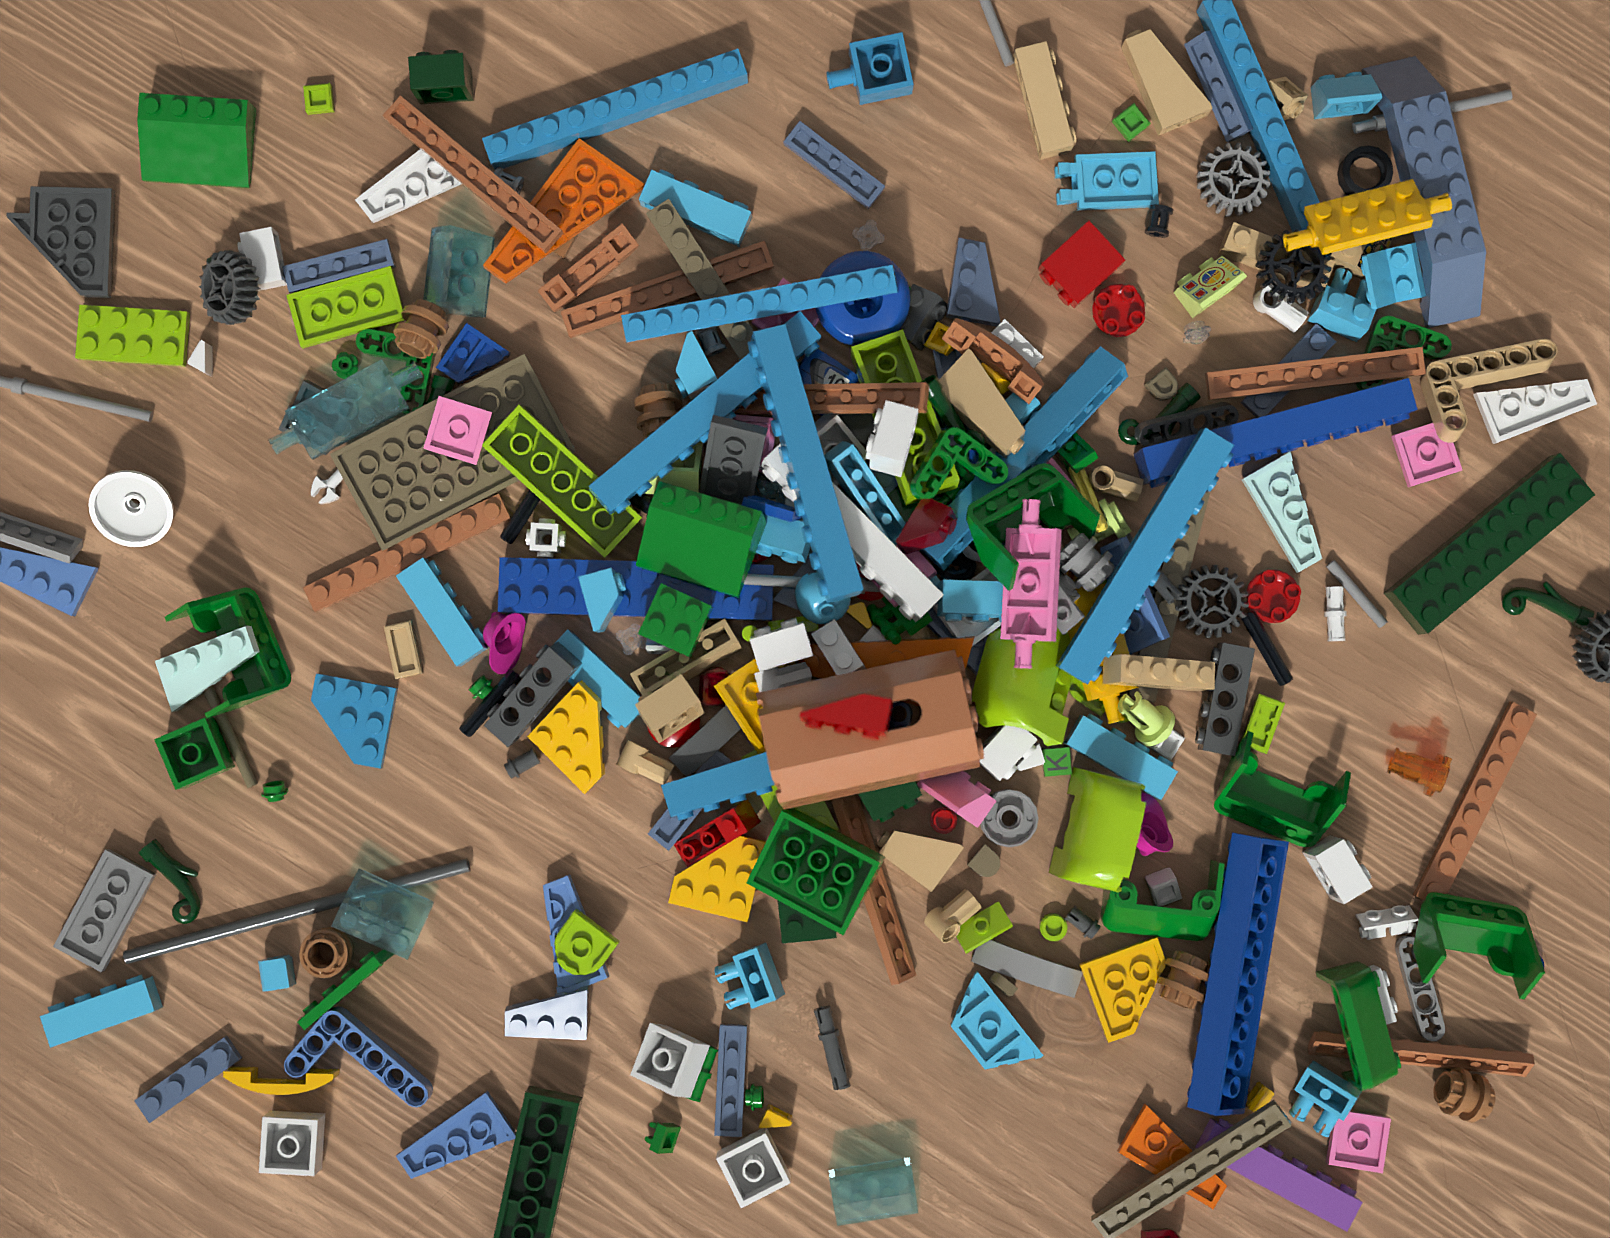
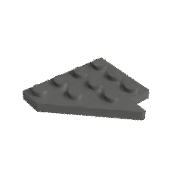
M31 186L30 213H7L6 217L81 296L111 298L115 191L112 188Z

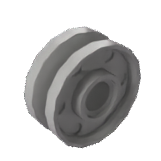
M1009 789L996 791L990 796L996 800V803L980 824L986 837L997 845L1006 847L1019 846L1031 839L1037 829L1039 819L1037 808L1032 800L1020 791ZM1008 810L1015 814V821L1010 826L1004 825L1001 819L1002 814Z

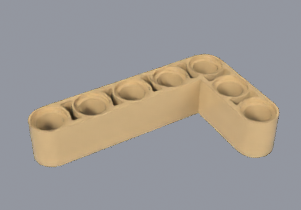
M1538 339L1431 362L1427 366L1426 374L1422 376L1420 384L1438 437L1444 442L1453 443L1461 437L1467 426L1468 420L1458 390L1542 373L1550 367L1557 355L1556 344L1548 339ZM1538 354L1544 355L1545 358L1540 357ZM1511 359L1517 360L1519 364L1514 363ZM1484 365H1490L1493 369H1488ZM1457 370H1462L1467 375L1460 374ZM1431 376H1437L1440 380H1435ZM1439 399L1447 401L1448 404L1441 403ZM1447 423L1454 424L1457 429L1450 428Z

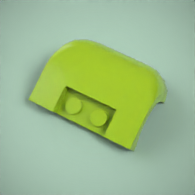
M999 626L987 638L972 692L971 702H975L976 712L979 716L977 721L984 727L1013 726L1028 730L1038 735L1047 746L1063 744L1069 718L1063 716V711L1072 675L1058 668L1056 664L1070 643L1068 632L1062 634L1057 628L1056 642L1036 641V643H1033L1032 669L1014 668L1016 643L1013 640L1000 639L1001 626Z
M1073 767L1067 794L1074 795L1075 798L1070 809V819L1064 835L1063 848L1054 847L1049 873L1068 881L1121 892L1122 887L1119 886L1123 877L1129 878L1143 821L1146 802L1141 801V790L1145 789V785Z

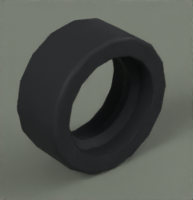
M1367 145L1354 149L1343 159L1339 165L1337 176L1343 192L1347 195H1352L1389 185L1394 171L1392 161L1387 153L1378 147ZM1359 158L1371 159L1380 169V180L1372 188H1361L1350 177L1351 165Z

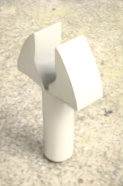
M337 469L328 480H321L318 476L315 477L311 488L312 497H315L320 489L327 488L326 496L318 503L328 504L340 498L336 494V486L343 480L339 470Z

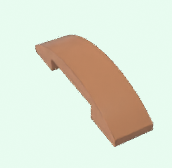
M623 223L601 240V244L561 275L557 274L537 290L553 312L568 305L600 282L640 246Z
M956 318L942 337V340L962 355L967 349H970L976 357L1009 380L1011 383L1007 388L1028 404L1031 403L1044 385L1033 367L1015 349L991 332L973 323Z

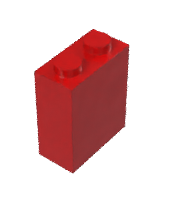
M1088 221L1042 262L1038 270L1041 272L1039 276L1048 286L1053 285L1057 289L1059 299L1066 306L1071 305L1075 309L1118 270L1126 260L1100 231Z

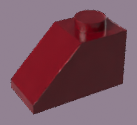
M931 498L921 499L896 539V543L905 554L942 543L955 530L957 517L951 507Z

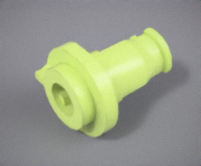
M1105 498L1099 501L1108 528L1101 533H1095L1094 537L1098 542L1114 533L1120 539L1132 532L1115 501L1109 504ZM1075 528L1067 529L1071 539L1079 534Z
M1138 691L1134 695L1136 701L1127 694H1124L1118 703V710L1121 714H1125L1128 720L1136 726V738L1146 747L1157 745L1170 736L1175 724L1174 713L1166 706H1153L1149 701L1143 699Z

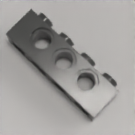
M559 642L554 643L550 647L546 644L537 653L536 657L539 660L534 666L529 664L519 676L522 680L517 686L512 684L503 694L506 698L501 705L497 703L487 714L489 720L484 726L507 747L518 741L582 664ZM544 667L550 670L551 679L544 675ZM527 687L534 691L535 698L528 695ZM511 707L518 711L519 717H515L511 713Z
M1223 642L1217 643V648L1213 647L1210 662H1215V690H1208L1207 701H1203L1201 705L1200 716L1203 717L1202 728L1198 727L1195 736L1198 750L1235 756L1255 652L1254 648ZM1227 664L1231 665L1234 669V676L1230 680L1226 679L1222 673L1223 668ZM1222 691L1229 695V703L1224 707L1217 700L1219 693ZM1217 718H1221L1224 722V729L1220 733H1216L1212 727L1214 720Z

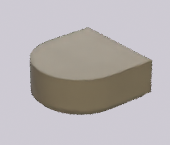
M1165 367L1144 386L1154 398L1168 400L1177 392L1178 382L1167 367Z
M983 844L967 865L980 876L990 877L998 872L1000 859L986 844Z
M996 971L989 978L990 982L1007 997L1013 996L1018 989Z

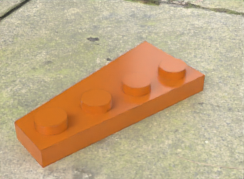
M1146 1104L1143 1105L1117 1149L1120 1154L1155 1175L1192 1152ZM1215 1174L1186 1193L1214 1209L1227 1185Z

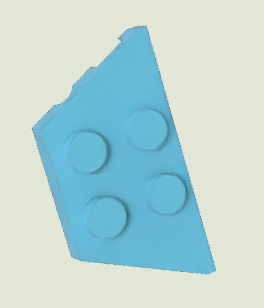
M976 971L950 1026L978 1062L986 1070L1003 1064L1010 1065L1019 1063L1022 1060L1039 1059L1044 1056L979 972Z

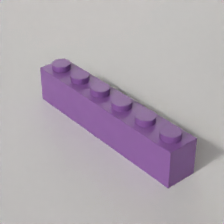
M1210 1118L1196 1148H1199L1232 1127L1233 1124L1220 1118L1219 1122ZM1270 1144L1267 1148L1260 1145L1227 1166V1168L1347 1232L1363 1203L1355 1196L1357 1191L1343 1183L1340 1187L1331 1183L1332 1178L1319 1170H1317L1316 1174L1308 1171L1307 1164L1294 1157L1291 1161L1282 1157L1284 1152Z

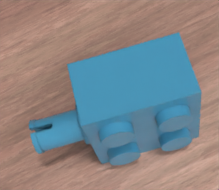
M903 32L849 43L850 68L826 72L829 89L853 84L856 87L859 105L911 95L914 86Z

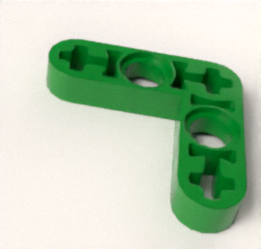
M1384 316L1373 325L1364 354L1371 353L1374 347H1380L1383 351H1392L1394 347L1401 349L1422 347L1424 342L1433 344L1439 340L1443 350L1436 353L1435 347L1428 344L1423 348L1424 357L1438 360L1449 354L1452 344L1448 336L1393 316ZM1389 323V329L1398 331L1400 327L1403 329L1399 335L1394 332L1384 335V329L1380 328V326ZM1407 331H1414L1418 334L1419 341L1416 345L1407 343L1405 339ZM1383 380L1375 381V383L1369 386L1366 385L1367 382L1356 383V386L1359 390H1365L1380 386Z
M372 329L360 331L356 337V345L361 352L370 356L406 362L399 398L400 410L405 415L410 413V409L405 404L406 402H411L413 393L407 392L408 388L422 391L421 395L415 393V402L419 404L418 408L424 406L427 401L435 353L422 359L421 363L427 365L426 368L412 365L413 362L419 364L420 358L410 356L403 351L398 354L389 352V344L396 338L394 333ZM369 335H372L371 337L374 341L382 343L383 352H380L381 347L377 345H370L369 349H367V346L363 344V340H367ZM415 371H421L424 374L423 383L416 386L412 385L410 382L411 374Z
M947 428L938 435L911 480L910 491L917 499H930L934 497L956 461L987 484H1000L1004 482L1008 476V467L1003 460L963 430ZM955 435L954 441L957 444L964 446L962 448L958 445L950 446V439L948 438V436ZM971 448L976 449L979 454V459L975 464L968 460V451ZM937 455L944 461L941 471H936L932 465L933 458ZM988 467H997L995 471L998 476L991 477L993 472ZM928 480L926 483L928 491L921 492L923 487L920 485V482Z

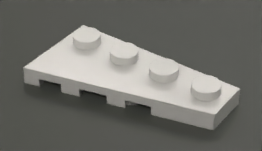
M420 149L356 198L355 201L369 219L375 223L457 187L462 183Z
M1587 379L1473 394L1493 444L1597 404Z

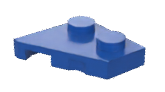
M466 323L436 368L461 384L508 358L511 353Z

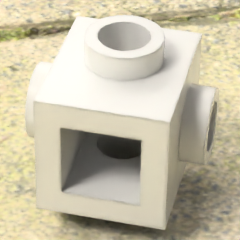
M540 518L539 523L531 522V529H527L526 545L530 546L529 550L537 552V557L553 558L554 553H561V547L566 546V531H562L561 525L555 524V519ZM547 534L552 536L550 544L543 542V538Z

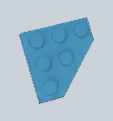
M316 673L311 701L352 762L358 765L383 768L398 688Z

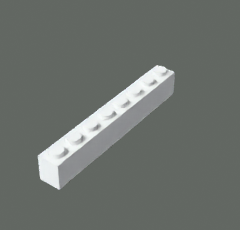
M780 443L764 458L761 464L764 468L762 471L772 482L776 480L783 487L782 492L789 500L794 501L797 500L794 489H789L786 474L789 473L786 463L781 462L778 448L781 447ZM832 482L854 559L861 566L860 571L867 579H874L881 586L879 588L881 593L887 599H893L900 606V612L907 619H913L917 622L944 594Z

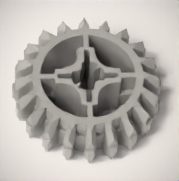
M1230 143L1225 144L1224 150L1217 146L1214 149V154L1208 153L1205 156L1206 161H1202L1199 165L1203 171L1198 172L1196 175L1199 180H1202L1197 184V189H1205L1200 195V199L1208 197L1210 200L1206 206L1210 208L1213 204L1217 205L1215 209L1217 214L1222 209H1225L1226 217L1232 214L1233 209L1237 216L1243 214V209L1245 212L1250 213L1253 210V206L1258 207L1262 203L1260 198L1267 196L1268 193L1265 188L1270 186V181L1264 178L1270 175V171L1262 170L1267 161L1258 162L1257 159L1260 156V152L1251 155V146H1247L1244 151L1242 150L1241 143H1237L1234 150ZM1232 161L1228 170H1221L1219 173L1214 172L1215 166L1219 163ZM1242 164L1249 169L1251 174L1243 171ZM1232 174H1233V176H1234V180H1235V181H1238V182L1235 184V186H1234V184H1232V183H1233V180H1232L1231 178H1229ZM1215 185L1221 186L1224 189L1225 196L1217 190ZM1253 188L1249 196L1235 199L1238 189Z

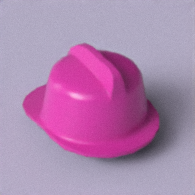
M493 612L490 620L484 627L483 639L490 648L489 664L491 669L497 674L507 673L519 660L526 624L524 616L520 613L507 615Z
M1141 793V801L1146 802L1137 848L1142 856H1148L1156 851L1168 852L1173 847V838L1164 812L1155 798L1149 794Z

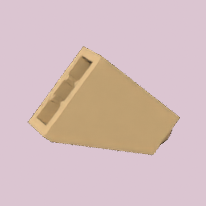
M893 829L891 833L886 831L877 843L880 846L878 849L879 854L885 856L887 860L931 892L964 849L958 842Z

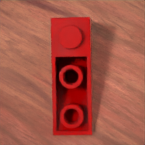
M860 694L800 712L799 717L801 721L805 722V726L809 728L822 729L824 725L834 727L833 731L836 733L850 735L851 731L861 732L863 738L879 740V736L886 737L893 703L892 699Z
M748 799L677 841L674 846L686 866L689 867L758 825L761 820Z

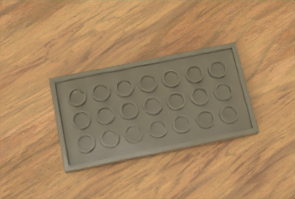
M525 354L442 396L493 412L484 442L513 410L521 404L572 452L576 451ZM438 399L330 454L382 551L519 481L484 447H482L477 465L423 449Z

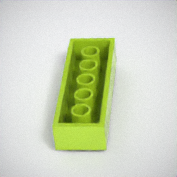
M903 330L851 347V360L860 383H920L922 381ZM929 400L927 412L918 413L916 428L902 477L895 476L905 505L921 500L912 495L910 483L938 435L942 432ZM871 413L875 421L876 413ZM938 455L933 458V468L936 471L943 469L944 461ZM953 465L936 495L958 488L960 478L955 465ZM928 480L920 482V485L923 487L921 492L928 491L926 487Z
M521 404L513 410L481 445L604 558L642 518V515L631 505L620 514L615 511L610 515L589 490V485L598 479L599 476Z

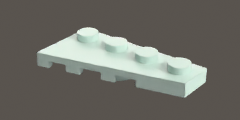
M1288 452L1243 478L1242 482L1295 572L1298 573L1321 560L1322 556L1313 526L1309 521L1308 509L1301 494L1298 475L1295 474L1291 452Z
M251 626L239 628L155 661L171 712H177L182 709L190 700L200 696L205 689L219 682L227 673L235 670L260 652Z

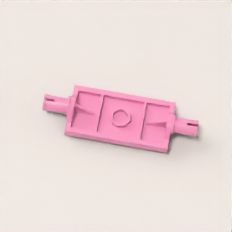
M1034 499L1022 500V524L1019 525V528H1006L1005 548L1019 562L1013 589L1008 591L1003 586L1000 639L1013 640L1016 643L1014 668L1032 669V646L1036 641L1056 642L1062 529L1041 528V525H1039L1041 500Z

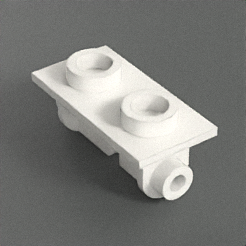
M1397 905L1390 909L1369 910L1365 913L1356 914V918L1362 926L1359 927L1360 937L1367 940L1386 937L1387 927H1389L1391 936L1411 933L1412 930L1416 929L1415 922L1418 921L1417 916L1409 905Z

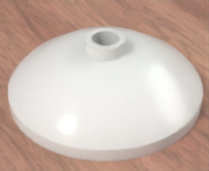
M121 470L110 473L95 485L89 498V512L94 525L105 537L120 545L142 547L153 544L167 533L173 521L174 507L169 493L160 482L142 472ZM132 498L139 500L140 503H134Z

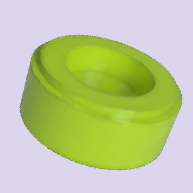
M1049 913L1041 919L1039 930L1045 939L1059 941L1067 933V923L1059 914Z

